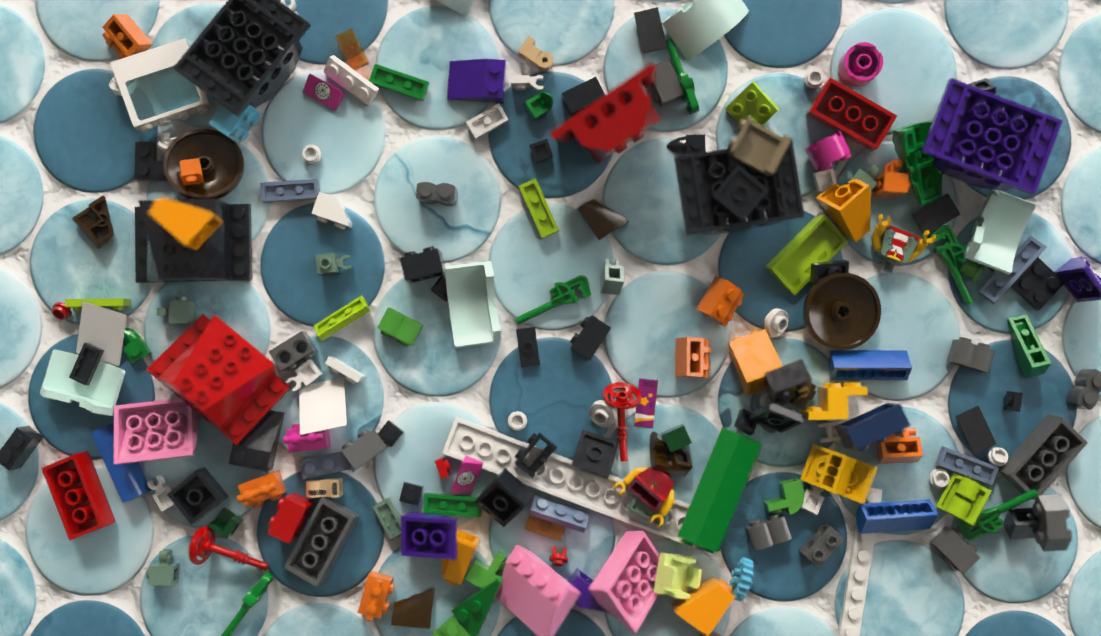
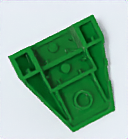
M933 120L895 129L892 135L896 154L899 159L903 160L902 167L904 172L909 173L908 179L911 181V188L919 206L942 197L943 173H939V170L932 164L933 157L921 153Z

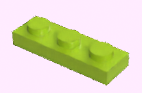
M535 178L519 185V189L541 238L543 239L558 232V226L537 179Z
M361 295L313 325L317 337L323 341L368 313L370 308L366 299Z
M125 298L65 299V307H72L73 311H82L83 302L103 308L111 307L112 311H123L124 307H131V299Z

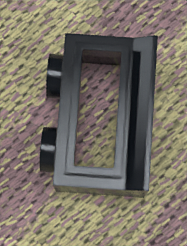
M541 432L537 435L533 433L527 440L529 445L526 449L521 448L514 456L517 459L515 464L531 478L535 476L539 468L545 464L548 457L557 449V445ZM541 439L547 446L534 462L528 466L522 460Z

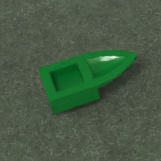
M125 327L123 350L131 362L136 364L150 355L151 351L137 332Z

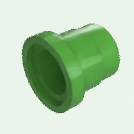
M967 259L962 265L960 272L975 282L985 266Z

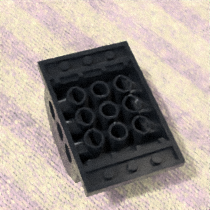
M228 0L173 69L239 117L248 104L256 108L272 99L293 73L303 49L299 40L311 25L279 0Z
M793 140L789 143L777 168L770 177L728 156L729 148L674 157L686 235L700 233L702 235L744 231L805 217ZM737 165L769 190L743 222L711 197Z
M220 199L173 200L209 211L224 221L197 251L183 244L148 213L151 210V205L156 200H140V207H135L136 283L252 280L250 204H228Z

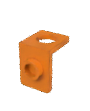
M199 158L180 161V178L184 186L204 183Z

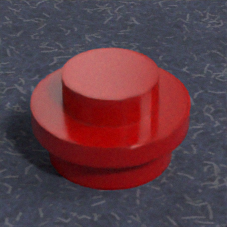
M56 302L53 305L51 312L54 317L59 320L71 317V308L65 307V303Z

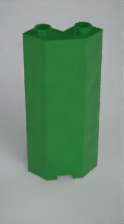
M722 427L677 537L682 538V543L689 546L694 544L703 547L702 549L709 553L720 551L762 449V443Z

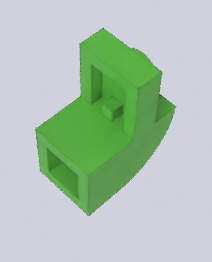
M799 478L778 482L782 497L763 501L765 509L772 513H779L785 508V512L789 515L797 512L802 507L805 499L802 480Z
M499 550L490 566L476 558L465 579L475 586L483 588L498 577H502V574L497 570L501 571L506 563V560H504L506 554Z

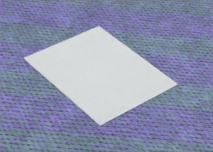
M83 302L76 353H80L84 342L90 343L104 350L100 361L120 366L127 315Z
M344 377L301 386L299 389L300 435L347 425Z

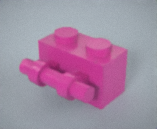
M293 424L292 428L286 430L287 436L283 437L284 444L288 445V453L331 447L329 429L300 435V424Z

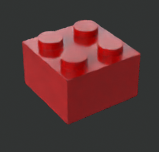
M296 492L281 498L276 507L278 509L276 516H273L269 521L268 527L270 529L268 534L288 544L299 537L315 502Z

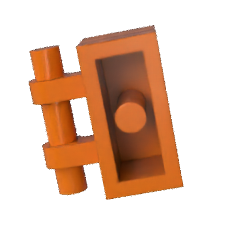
M113 14L102 27L106 31L102 35L106 40V44L115 50L119 59L147 51L152 46V42L128 14Z
M894 159L885 164L883 173L873 178L877 185L873 188L875 192L872 197L895 199L909 191L911 181L908 179L909 173H898L903 166V160Z
M715 276L696 309L708 318L718 321L719 324L726 327L728 322L732 321L736 308L742 304V298L745 294L730 281Z
M695 337L676 338L675 377L709 378V371L711 370L709 353H711V347H709L708 339Z
M907 427L904 433L889 435L886 441L876 444L878 464L918 462L923 457L920 437H910L916 435V429Z
M279 470L237 485L241 494L237 496L238 502L244 503L245 507L252 505V508L263 505V501L270 499L271 502L282 498L281 494L287 492Z
M374 571L368 574L358 613L366 615L365 619L373 620V617L380 619L383 613L387 614L390 602H387L388 595H392L395 583H392V576Z

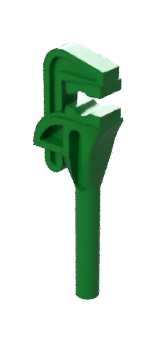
M672 38L666 39L667 48L677 73L678 82L684 93L681 99L684 103L688 102L686 109L689 111V114L699 112L693 79L689 78L687 72L684 73Z
M943 225L927 237L932 238L936 234L935 242L946 239V243L934 247L933 250L950 270L965 304L968 305L973 303V300L957 268V262L965 260L963 252L966 249L958 243L952 228Z
M580 275L565 283H554L556 287L549 291L550 295L554 296L552 300L516 317L518 324L555 307L578 302L579 298L575 295V290L571 289V287L580 284L578 289L582 291L584 298L591 296L587 277Z
M1033 489L999 506L982 510L975 523L977 526L975 529H973L972 525L957 519L961 534L964 536L963 538L974 540L987 533H998V528L1004 524L1003 520L999 518L1001 513L1038 497L1037 491Z
M270 571L267 572L242 599L244 603L241 605V609L221 636H230L250 608L265 594L268 585L274 580V574Z

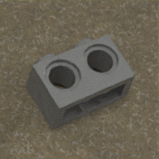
M301 331L270 350L269 353L280 371L287 370L290 372L298 367L297 363L302 360L306 362L312 359L314 353L318 350L307 332ZM302 342L307 346L304 353L299 350V345ZM286 352L290 355L288 363L283 361V355Z
M824 522L799 551L819 568L845 539Z

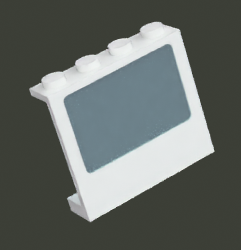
M185 38L110 62L133 127L139 132H149L153 130V127L159 125L167 126L172 123L171 121L177 119L185 120L192 114L206 113L210 108H213L205 92L173 69L190 47Z

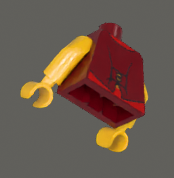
M652 467L634 468L623 479L622 483H615L613 491L618 487L622 488V491L618 494L621 497L625 493V487L629 485L627 488L655 513L659 511L657 515L650 519V524L654 519L659 520V525L656 527L658 528L663 524V516L668 514L674 504V490L672 487L675 483L670 478L671 473L655 470Z

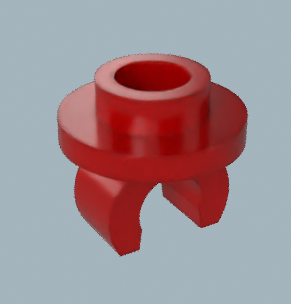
M554 546L552 555L549 556V561L554 566H564V564L568 563V558L566 557L567 548L564 547L563 553L558 554L556 546Z

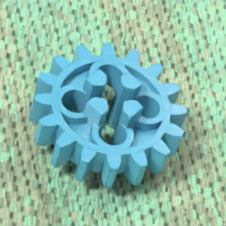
M744 557L740 558L737 568L732 571V580L729 582L733 589L731 592L735 596L734 600L740 602L744 600V596L746 597L747 590L749 591L752 588L753 582H751V579L754 578L752 572L754 567L753 561Z

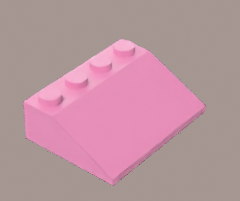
M180 398L114 406V464L194 455L200 415Z
M626 531L589 588L597 602L633 633L637 632L659 595L653 592L659 553L644 531Z
M516 545L505 563L502 574L503 580L501 581V587L497 592L496 598L537 636H554L579 597L580 592L532 551Z

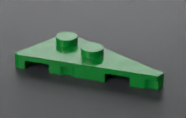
M501 576L451 610L470 636L479 635V631L492 607L494 598L501 587V581L503 580Z

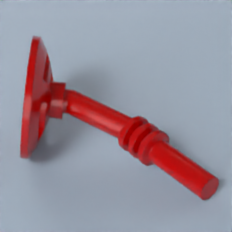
M616 382L605 387L603 398L607 404L617 408L618 428H616V431L618 432L616 434L619 435L617 439L619 440L620 461L623 462L628 461L626 440L628 439V436H626L628 434L626 430L628 429L625 427V409L636 407L641 402L642 395L635 386L624 382ZM616 389H625V390H626V391H619V392H616V393L614 392V390H616ZM632 393L635 395L636 401H633Z
M208 526L199 528L192 537L189 545V559L195 565H201L206 562L213 552L231 558L234 562L237 561V563L242 565L248 564L264 571L268 568V563L249 557L247 553L244 555V552L240 553L239 550L236 552L215 545V531Z

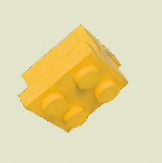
M843 382V386H841V383H824V386L818 387V407L805 406V410H799V414L804 415V419L807 420L848 419V395H867V387H863L861 383Z
M813 444L800 479L832 493L865 504L878 467Z

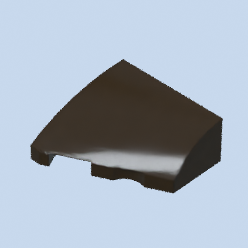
M104 195L90 203L88 208L72 218L74 223L97 249L105 245L114 236Z
M595 199L578 208L579 213L598 240H601L629 222L627 218Z
M653 431L650 434V461L652 469L685 477L693 468L689 453L682 448L670 452L667 444L657 438L658 433Z
M430 588L407 599L396 601L394 603L391 625L430 629L435 588Z

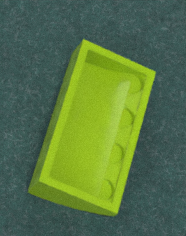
M818 213L765 267L789 292L796 295L810 281L811 263L830 261L848 241L825 214Z

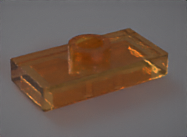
M352 28L335 36L350 68L355 71L369 64Z
M529 515L524 529L561 542L566 527Z

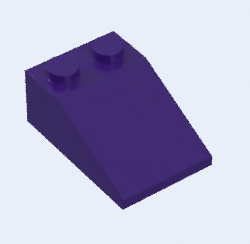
M474 59L450 61L447 99L504 104L506 60Z
M1082 257L1072 258L1055 271L1065 281L1064 286L1077 302L1101 300V277L1092 271L1086 259Z
M417 512L401 516V556L457 559L456 519Z
M576 568L567 580L568 583L580 592L574 604L581 608L609 613L589 591L594 580Z

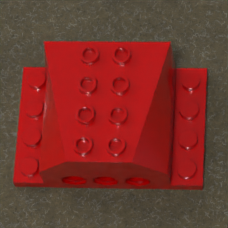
M650 63L550 132V135L555 141L566 144L575 138L573 135L575 134L581 145L587 148L597 164L614 152L621 153L628 148L626 144L632 140L636 143L644 137L643 133L661 121L651 104V98L645 91L646 88L655 83L656 67L653 63Z
M202 314L146 369L147 372L236 446L291 389L290 385L276 375L275 364L215 314L211 320Z

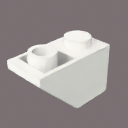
M318 193L312 210V214L317 216L316 220L327 223L328 220L335 222L334 226L344 230L346 227L352 228L353 224L342 201L325 193Z

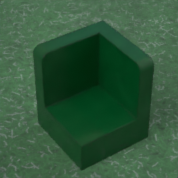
M683 424L661 433L670 452L692 444Z
M224 507L215 520L208 524V527L227 539L234 534L243 519Z

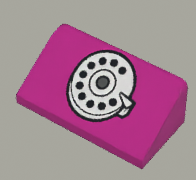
M309 73L303 93L336 111L345 96L343 91Z
M466 455L451 493L471 495L483 462Z

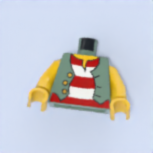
M882 214L878 215L879 224L876 225L871 236L873 249L876 251L875 256L884 259L881 269L886 272H892L895 264L903 265L910 263L926 249L928 244H932L936 240V234L932 238H926L930 233L929 230L923 233L924 239H921L919 235L890 225V216L885 221H882Z

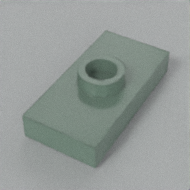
M633 495L627 506L628 510L649 521L654 515L659 513V511L655 513L635 495ZM670 511L668 512V514H667L666 516H665V515L663 516V524H664V522H665L667 516L669 515ZM654 519L653 523L659 525V520Z
M388 497L372 506L389 540L391 541L400 536L401 516L391 498Z

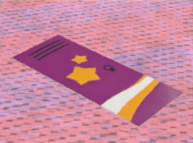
M639 378L638 389L642 397L641 402L636 406L634 426L653 428L658 380Z

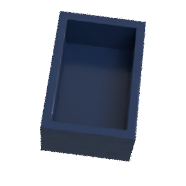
M885 403L835 426L844 448L861 452L870 448L869 445L874 442L878 444L886 441L889 435L904 433L905 428L909 427L910 423L901 404Z

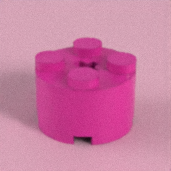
M861 42L852 46L839 61L838 69L841 80L851 86H863L873 80L883 67V56L876 49L877 47L867 42Z
M841 131L833 133L831 137L826 136L805 148L814 169H817V171H824L834 166L832 162L843 161L851 156L849 153L850 149Z

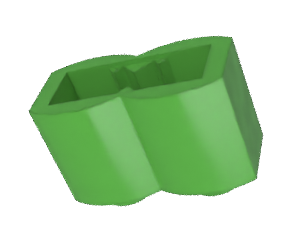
M388 307L377 328L381 330L380 334L388 338L394 336L398 339L397 342L408 347V345L414 346L424 325Z

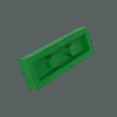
M378 64L374 65L369 82L373 85L423 102L430 85L428 81Z
M426 492L424 494L423 513L481 518L482 508L475 502L478 497Z

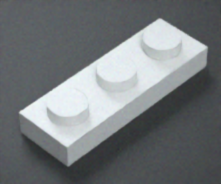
M336 56L329 57L323 73L366 105H371L379 88Z

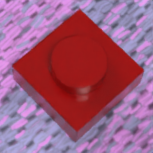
M444 456L436 459L435 464L441 479L449 477L452 470L449 460H445Z

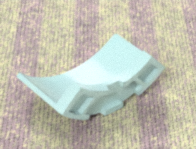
M693 0L692 4L687 2L670 14L662 22V25L684 57L690 60L724 36L749 11L742 0Z
M991 189L981 208L983 211L980 216L981 220L980 222L976 221L971 232L973 237L967 244L965 258L1010 275L1018 244L1036 205L1003 191Z
M491 261L445 267L446 289L455 347L460 348L501 342V329L497 307H495L494 302L495 286Z
M56 349L53 350L40 394L45 398L72 403V400L80 403V407L92 413L113 416L114 406L118 399L125 370L100 361L90 384L83 385L69 378L79 355Z

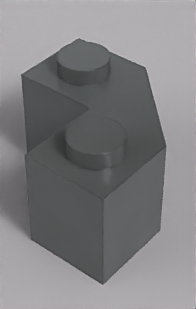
M1061 494L1039 495L1032 506L1033 513L1040 522L1039 528L1035 533L1036 542L1040 545L1043 552L1067 550L1072 540V531L1067 530L1066 518H1070V510Z

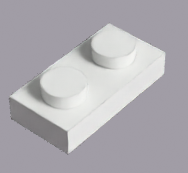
M497 104L468 120L466 123L477 140L509 122V119L501 105Z
M333 356L328 357L325 364L329 365L328 369L330 371L346 375L345 379L353 384L355 382H362L365 377L362 373Z

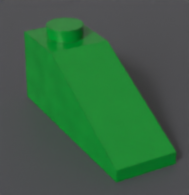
M1027 314L1008 318L1007 322L1017 361L1025 378L1045 374L1052 363Z

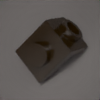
M811 383L810 393L807 397L803 399L796 398L790 400L789 403L796 407L799 405L806 406L807 402L811 401L816 394V385Z

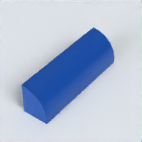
M830 350L829 375L831 380H908L912 370L907 350Z
M114 423L91 432L122 503L152 491L148 487L147 479L139 462L114 464Z
M930 499L859 504L857 508L856 524L859 534L925 530L932 527L938 513Z

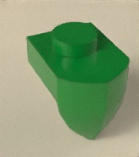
M541 92L523 105L531 118L535 120L552 108L553 97L547 92Z

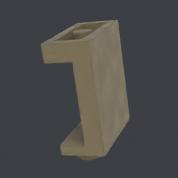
M749 116L746 120L742 119L736 129L739 133L736 138L732 137L727 146L730 150L727 155L770 177L777 168L792 138L787 135L783 137L753 122L752 117Z

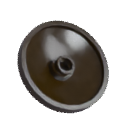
M195 129L183 133L172 141L164 155L163 169L170 186L183 197L188 199H220L231 193L240 183L244 173V160L236 142L222 132L213 129ZM199 158L204 183L184 186L180 178V161Z
M851 273L830 274L816 282L809 290L803 306L804 322L810 335L820 344L836 350L853 349L868 341L878 328L881 319V302L874 287L864 278Z

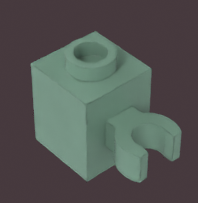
M873 164L865 172L858 169L843 185L849 184L850 180L858 179L870 186L872 196L875 192L873 188L877 185L872 177L879 171V168Z
M336 253L315 255L317 274L319 275L341 274V267L346 270L353 268L352 265L346 266L344 264L346 259L351 258L350 255H343L340 258Z
M606 258L600 276V293L620 294L624 284V266H619L620 262L618 259H616L614 265H611L609 258Z
M176 297V300H169V308H157V316H169L170 324H193L195 322V301L188 300V297Z
M164 549L160 551V562H155L149 566L146 574L147 579H149L148 585L173 586L179 582L180 563L170 562L172 550Z

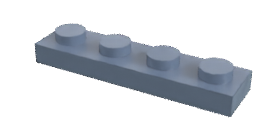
M1030 235L1016 250L1012 273L1008 275L997 271L978 293L994 305L1047 247Z

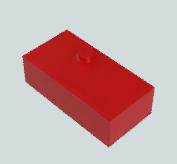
M828 78L824 82L806 115L834 131H841L843 136L871 152L878 149L897 117L896 114L832 78Z
M88 451L71 455L41 468L69 541L116 522Z

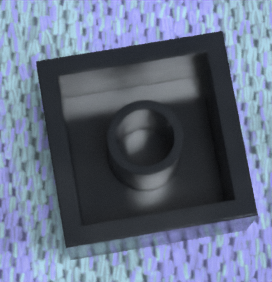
M434 246L424 248L421 253H415V251L404 253V257L400 258L405 281L409 283L442 276V274L445 275V263L442 252L438 248H434Z
M802 359L764 373V388L770 401L778 403L780 406L787 405L790 400L796 398L803 399L810 393L812 378Z
M206 467L196 470L167 494L191 525L199 522L229 497Z
M504 468L483 489L475 502L501 526L505 527L527 506L534 493Z

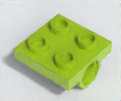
M754 81L725 108L738 124L742 119L746 120L750 116L753 122L761 126L780 110Z
M953 473L936 507L974 526L992 491L967 477Z

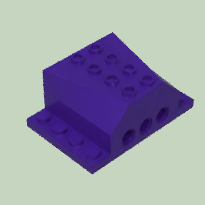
M950 78L921 153L933 157L932 164L941 173L973 186L999 191H1007L1014 188L1034 195L1063 120Z

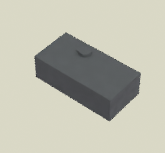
M1047 414L1012 453L1007 463L998 469V472L1020 493L1025 494L1035 489L1038 495H1042L1088 442L1062 417Z
M330 497L321 498L284 568L315 587L324 584L361 515Z

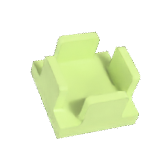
M660 553L653 592L666 594L674 598L690 599L687 588L689 586L698 589L702 574L701 569L691 565V563H696V559L687 554Z

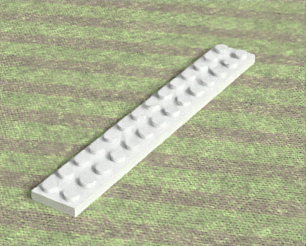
M459 417L455 418L442 452L443 454L461 461L467 455L483 462L482 469L499 474L506 468L525 485L682 543V538L677 536L690 504L674 499V504L663 526L656 528L658 525L653 522L650 524L649 520L627 509L634 495L627 489L629 485L625 487V493L621 497L618 494L622 491V488L618 487L613 491L615 483H622L623 479L613 475H609V478L605 479L571 467L573 460L555 453L548 457L545 464L531 478L515 464L517 459L514 457L521 448L525 450L529 445L528 443ZM534 446L522 461L530 466L543 449Z

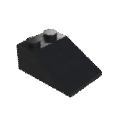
M270 410L237 446L233 443L229 464L261 471L272 470L284 412Z

